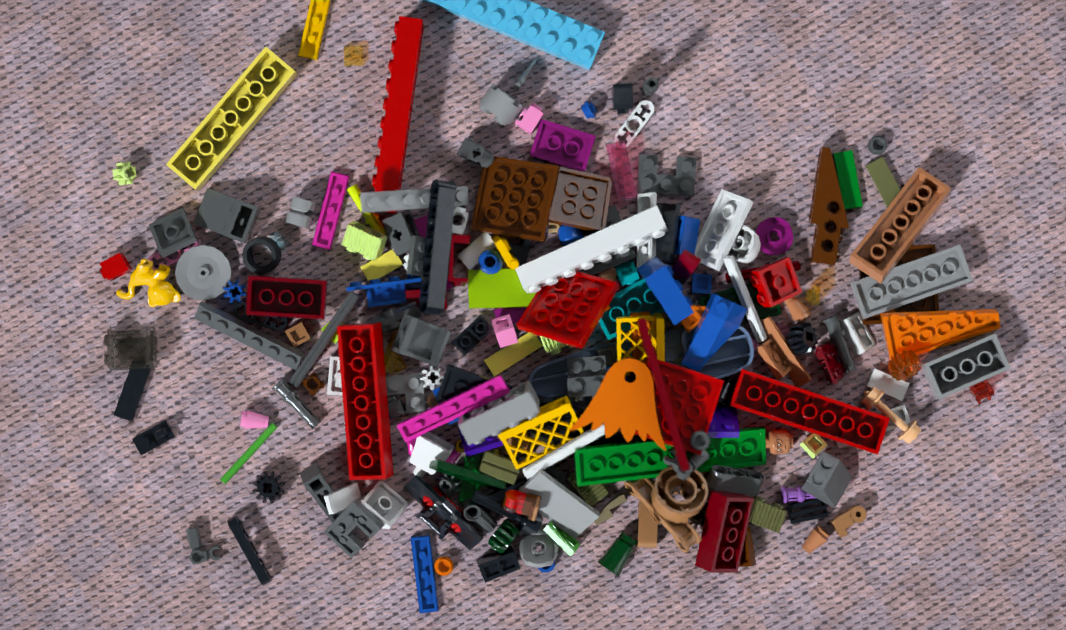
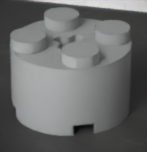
M492 84L479 101L481 104L479 108L487 114L491 115L493 113L495 115L494 119L501 125H510L524 106L521 104L517 106L519 103L504 90L497 88V85Z

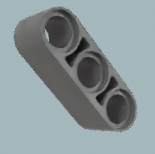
M713 465L706 482L707 486L713 490L756 496L759 493L764 476L754 470Z

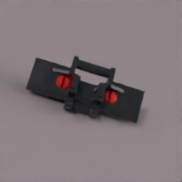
M415 475L403 487L423 508L416 517L418 519L421 518L439 535L438 538L440 540L450 533L469 550L483 540L481 533L465 518L464 512L443 494L441 490L436 487L432 488L420 476ZM436 513L444 520L441 527L430 518L432 514Z

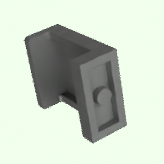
M404 313L391 350L437 367L443 358V351L450 340L451 331Z

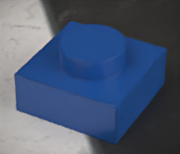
M693 273L691 293L711 294L712 275Z

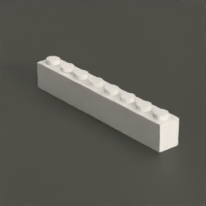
M656 205L519 266L515 270L525 292L536 293L545 285H554L559 279L572 277L577 271L582 269H590L597 262H606L615 254H624L633 246H642L651 238H660L665 235L668 229Z

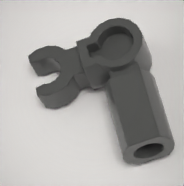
M673 449L670 453L673 459L665 455L663 461L666 465L673 467L678 478L686 480L690 477L692 470H696L709 459V454L705 450H702L701 455L694 453L687 459L690 469L685 471L680 470L677 456Z
M199 527L186 529L189 549L192 548L190 554L192 563L200 564L208 561L210 558L212 560L221 559V555H213V551L220 548L218 545L212 546L210 550H206V548L200 549L202 542Z

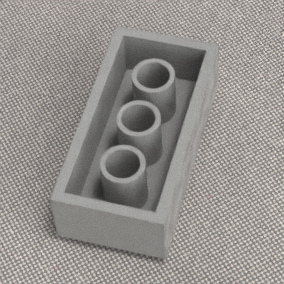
M989 333L920 363L935 399L945 398L1011 369L995 333Z
M527 381L510 389V393L460 416L458 426L468 445L473 443L476 445L483 442L485 437L489 435L496 436L503 431L502 429L508 426L512 428L525 418L531 419L538 414L537 412H539L540 400L530 381Z

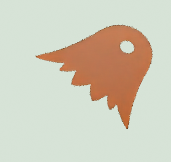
M627 358L616 362L608 370L587 409L569 431L584 427L593 422L591 429L593 431L604 423L606 438L612 436L621 428L625 440L630 442L637 430L643 441H646L648 433L654 442L666 451L657 419L654 384L650 370L644 363L636 359ZM628 371H632L636 375V380L632 383H628L624 378Z

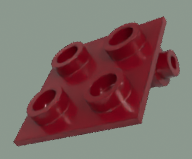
M830 342L823 346H817L815 354L818 361L824 359L819 364H826V366L822 367V370L827 368V370L823 371L826 380L836 384L844 377V368L835 357L837 356L836 349L833 345H830Z

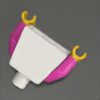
M427 432L408 441V454L411 456L410 463L416 466L413 473L421 478L426 472L433 475L436 471L429 468L430 461L441 460L454 465L460 456V452L464 451V448H459V443L462 440L457 441L456 445L453 446L431 432Z

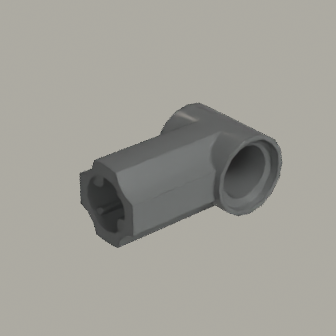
M472 497L467 498L463 502L465 518L472 521L485 535L490 534L495 529L497 521L480 504L472 501ZM470 507L476 508L474 511H468Z

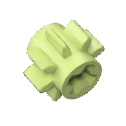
M130 162L116 163L117 167L112 170L113 180L119 181V185L133 184L132 179L137 177L136 167L130 166Z

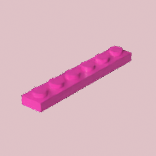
M500 374L398 423L397 428L406 443L510 393V390Z

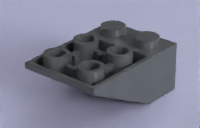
M207 188L194 224L247 244L261 208Z

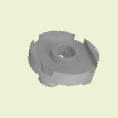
M538 530V532L528 534L520 542V556L525 565L536 568L553 565L558 555V544L545 531ZM537 546H541V549L544 550L537 552L534 549H537Z

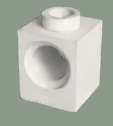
M455 206L453 217L460 215L463 218V222L459 226L452 225V233L464 235L469 213H466L465 208Z

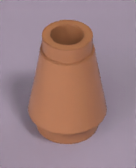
M795 296L784 301L794 321L803 322L811 316L810 310Z
M818 525L812 529L802 547L810 554L827 542V538L830 535L824 528Z

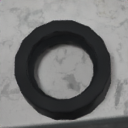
M265 236L257 237L247 242L242 253L245 266L256 274H265L277 268L282 256L277 242ZM258 244L266 245L271 251L272 259L267 266H259L253 260L252 251Z

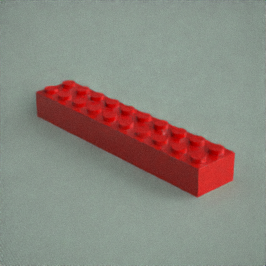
M399 16V21H395L394 32L397 36L396 40H392L391 46L394 57L389 60L388 71L391 73V78H387L386 90L388 98L384 97L383 109L386 112L385 117H381L380 128H382L383 133L382 136L378 137L377 147L380 149V154L376 155L375 158L377 174H373L372 186L375 187L374 192L401 190L424 32L423 19ZM394 210V211H381V212H388V213H395V214H397V213H398V210Z

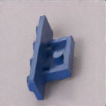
M407 275V279H400L399 276L388 277V281L381 282L380 279L369 280V284L363 285L361 281L351 282L350 286L346 287L347 291L366 289L368 307L407 302L404 284L421 282L422 277Z

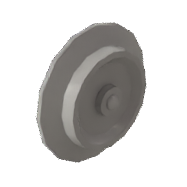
M200 245L191 247L181 255L176 264L175 276L177 284L184 294L193 299L205 301L214 299L225 291L222 286L227 287L229 285L228 280L231 278V268L228 259L221 251L211 246Z

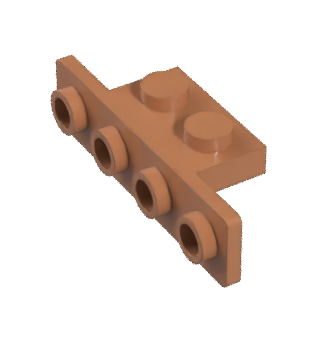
M768 316L763 319L761 324L767 339L756 349L776 379L779 380L788 373L798 388L812 380L811 376L797 355L794 354L793 349H790V345L772 318Z

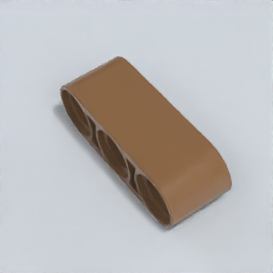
M639 500L637 547L657 548L658 524L652 519L650 510Z

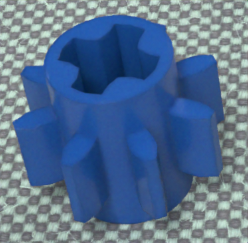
M238 279L235 280V283H231L228 280L229 285L227 287L222 286L227 292L223 294V297L229 296L230 303L234 299L241 302L240 297L242 295L246 296V293L242 291L246 286L244 284L239 286ZM236 287L239 292L232 295L230 289Z

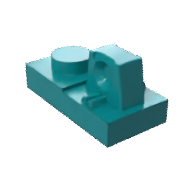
M633 260L615 267L622 286L631 285L637 279H640Z

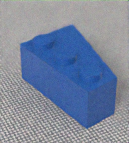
M655 256L637 268L639 274L645 279L648 288L651 289L661 308L674 325L694 313L691 308L693 305L692 301L687 295L684 297L682 294L683 287L678 280L674 281L671 276L674 272L668 264L664 265Z

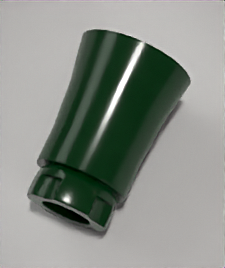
M621 533L597 562L619 577L634 550L632 548L635 547L637 542L626 534Z

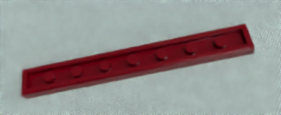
M641 318L636 323L680 470L685 471L690 469L646 320Z

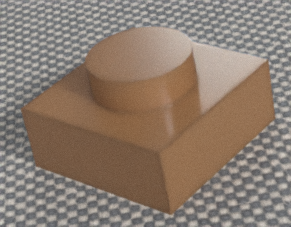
M303 322L285 331L294 348L312 339Z

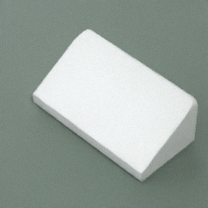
M859 311L839 321L856 356L876 346L866 325H862Z

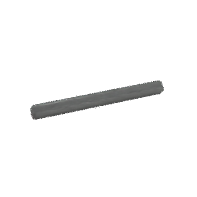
M351 291L290 379L289 383L298 387L337 331V326L341 325L358 300V294Z

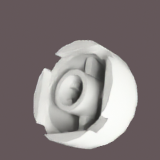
M742 225L727 256L733 255L739 265L752 262L760 252L761 243L759 236L753 229Z

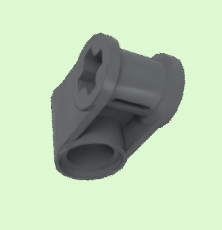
M466 137L456 154L484 168L489 167L494 160L492 152Z

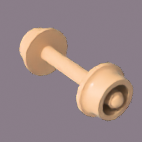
M872 387L869 391H864L861 402L865 405V409L869 410L875 405L883 414L889 417L902 430L898 436L899 440L902 439L909 444L914 439H917L918 434L921 432V428L916 424L917 421L913 420L907 425L880 400L884 394L883 390L879 391L876 387Z

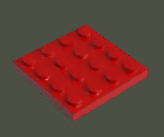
M577 271L572 277H564L559 279L554 285L541 287V290L536 292L516 325L519 330L583 348L619 289V285L617 282Z
M658 360L684 450L701 455L702 450H696L691 446L690 437L696 431H704L708 434L724 380ZM647 363V367H648V369H649L650 372H651L649 363ZM653 380L655 407L664 444L673 446Z

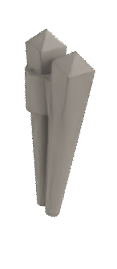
M536 59L532 61L523 75H520L516 80L515 91H518L527 80L526 77L535 65Z

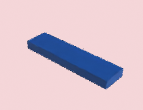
M430 535L411 537L419 614L437 612L439 608Z

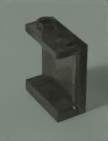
M154 326L146 327V330L113 331L112 329H107V335L104 336V344L107 346V353L104 354V363L111 371L157 368V330Z

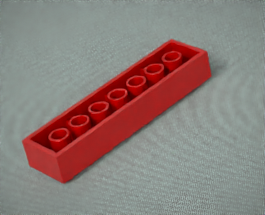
M381 322L337 326L349 480L387 479L394 475L382 324Z
M741 369L729 402L730 406L877 455L890 420L889 417Z

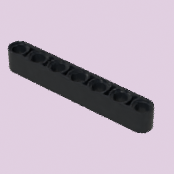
M435 179L431 184L419 310L421 313L441 315L444 310L456 185L451 181Z

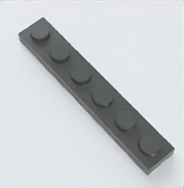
M201 301L197 308L194 319L294 370L298 369L304 352Z

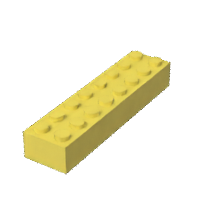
M265 47L166 165L195 190L200 191L298 74Z

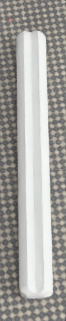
M733 255L727 256L723 259L742 307L747 308L745 315L756 342H764L767 339L766 333L735 257Z
M604 423L596 430H588L525 467L523 474L527 479H530L540 469H547L574 453L575 449L582 448L605 434Z

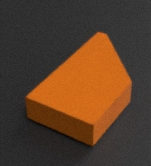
M692 305L691 308L694 313L679 322L687 332H690L698 325L706 306Z

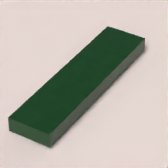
M441 460L430 461L429 468L493 490L505 489L506 482Z

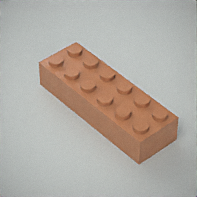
M919 167L852 252L849 263L882 284L947 200L951 188Z

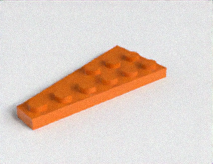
M996 309L880 313L891 363L1001 328L999 313Z

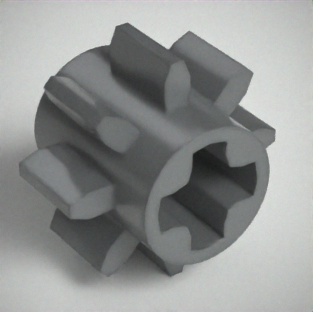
M443 474L439 477L441 481L438 486L443 494L449 493L452 496L461 490L460 484L462 480L448 474Z

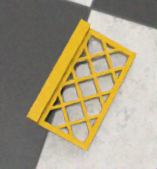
M654 313V315L616 317L617 362L626 357L634 359L629 354L636 347L644 353L637 360L642 361L646 357L645 350L639 345L642 339L640 338L635 342L629 337L635 329L639 330L637 323L635 324L634 322L641 318L651 321L649 334L651 333L656 357L658 360L665 361L664 317L662 313ZM621 322H630L633 327L625 333L621 330ZM626 339L634 344L627 352L621 348V344ZM631 371L626 372L624 378H625L627 375L630 376V374H631L630 372H631Z
M568 396L540 407L535 417L531 419L525 418L517 426L512 428L508 426L498 434L516 470L541 459L575 439L568 436L573 422L578 420ZM570 412L572 415L570 423L561 421V416ZM551 421L555 423L552 431L542 428L545 422ZM558 424L567 426L565 435L555 432ZM582 427L576 429L579 430L581 435L585 433ZM527 430H537L534 439L524 436ZM540 432L550 434L547 443L537 440ZM553 436L562 438L561 444L557 446L550 444ZM511 437L520 438L517 446L508 444L506 439ZM522 440L532 442L529 450L520 448ZM535 444L545 446L543 452H532ZM518 451L527 454L525 460L517 462L515 457Z

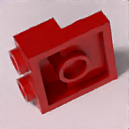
M790 257L782 258L772 264H766L751 271L752 277L750 280L752 285L757 287L759 293L757 300L763 307H773L802 293Z

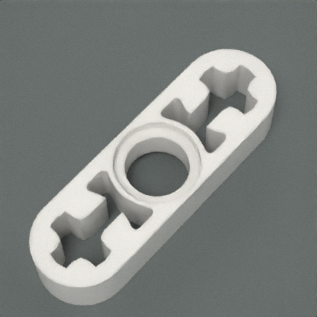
M641 101L614 137L616 147L620 149L627 148L652 116L654 105L650 101ZM642 105H649V111L651 112H646L642 116V118L645 119V121L643 122L640 117L635 116L634 114L637 112V114L639 115L642 112ZM635 119L639 122L637 130L629 128L628 123L630 120ZM625 127L629 133L634 135L631 137L629 134L626 138L627 144L622 143L620 145L617 137H622L626 133V131H623Z

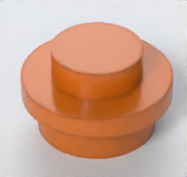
M446 556L439 557L434 564L435 571L441 576L449 575L454 567L452 560Z

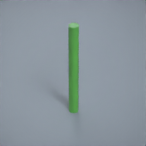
M271 423L220 480L226 484L278 427Z

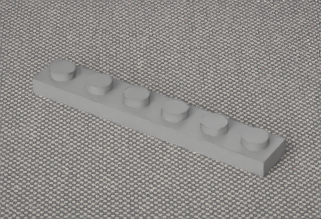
M456 186L454 206L469 205L468 186ZM431 188L360 193L361 212L429 208Z

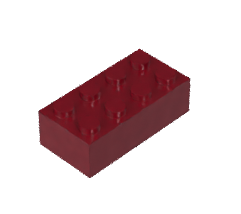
M250 275L248 276L246 315L325 319L328 280Z
M711 491L695 566L710 573H738L754 498L744 494Z

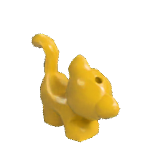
M142 259L140 264L131 273L128 292L126 293L121 289L116 291L117 296L129 300L135 297L136 286L147 285L149 286L147 294L150 307L164 306L181 300L180 293L174 289L171 283L164 280L168 277L171 268L166 265H160L158 269L153 270V262L148 259Z

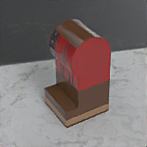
M509 490L505 494L503 509L507 512H517L518 514L526 515L529 520L536 521L542 496Z

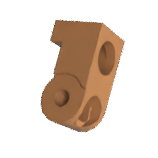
M853 505L828 521L837 535L843 538L848 534L845 529L855 523L863 522L866 519L867 513L863 507Z

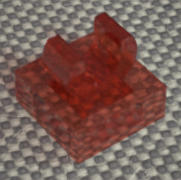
M987 379L968 387L978 404H981V399L987 398L990 401L991 396L995 395L994 389Z

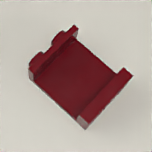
M451 235L449 282H453V286L465 287V283H469L468 278H454L455 244L470 245L471 237L470 235Z

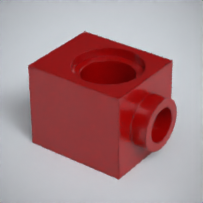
M118 253L99 263L101 266L99 270L103 278H107L109 281H113L132 271L124 253Z

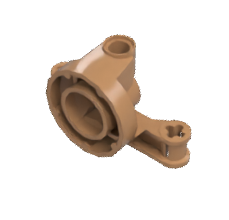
M669 466L659 473L654 484L648 478L630 480L624 483L628 493L641 500L650 510L652 519L657 524H663L672 534L681 551L687 553L691 546L701 542L700 534L688 523L689 517L698 514L704 507L708 496L707 482L700 472L692 470L690 477L682 480L678 478L673 467ZM680 491L686 501L675 500L671 495L678 494Z

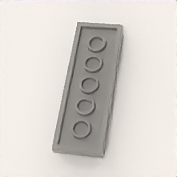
M956 245L894 267L882 284L868 276L851 282L850 285L862 319H866L973 281L961 245Z

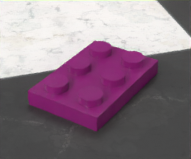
M541 119L530 156L585 172L596 136Z

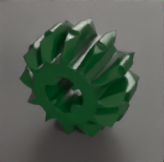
M503 521L490 537L488 544L495 551L504 553L519 534V529L512 522Z

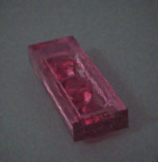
M625 141L606 144L618 201L637 197Z

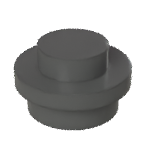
M874 136L868 141V150L874 155H880L887 149V142L882 136Z

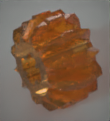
M904 349L901 353L897 352L895 356H890L891 360L887 362L890 375L897 381L903 380L905 382L908 378L912 379V376L918 375V371L921 370L920 359L912 350L906 351Z

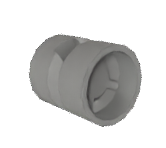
M293 196L290 204L292 211L288 212L285 222L310 229L312 222L310 215L314 214L317 203Z

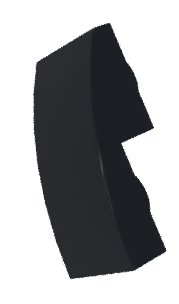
M480 315L451 343L465 356L493 328Z

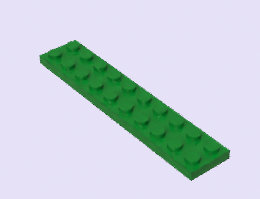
M764 426L739 429V438H710L709 446L704 449L709 454V459L696 470L698 472L710 471L713 465L734 468L766 465ZM646 439V441L610 443L575 449L577 486L655 478L663 469L669 467V465L664 463L663 458L666 455L668 458L673 459L670 453L672 449L674 450V447L665 444V451L654 440ZM684 450L687 459L694 454L692 452Z

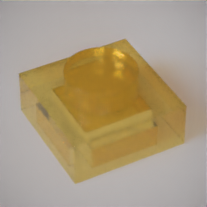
M812 285L810 289H807L806 301H809V305H820V286Z

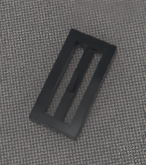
M819 499L787 505L790 524L829 516L826 503ZM820 502L822 506L792 512V508ZM823 510V513L810 515L796 519L793 518V516Z

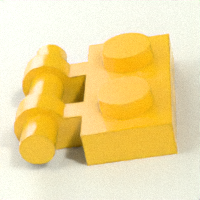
M498 235L492 236L491 240L510 269L518 268L519 261L514 255H510L509 250H511V247L504 237L500 238Z

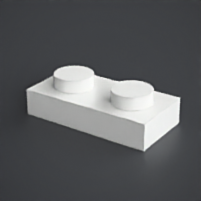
M330 356L327 395L342 396L339 357Z

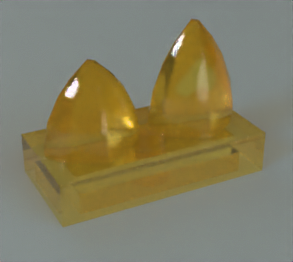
M391 333L384 355L385 372L392 374L407 368L405 362L399 357V353L391 350L396 337L395 333Z

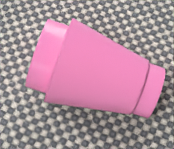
M249 410L247 412L242 411L240 426L245 427L244 429L267 428L269 417Z

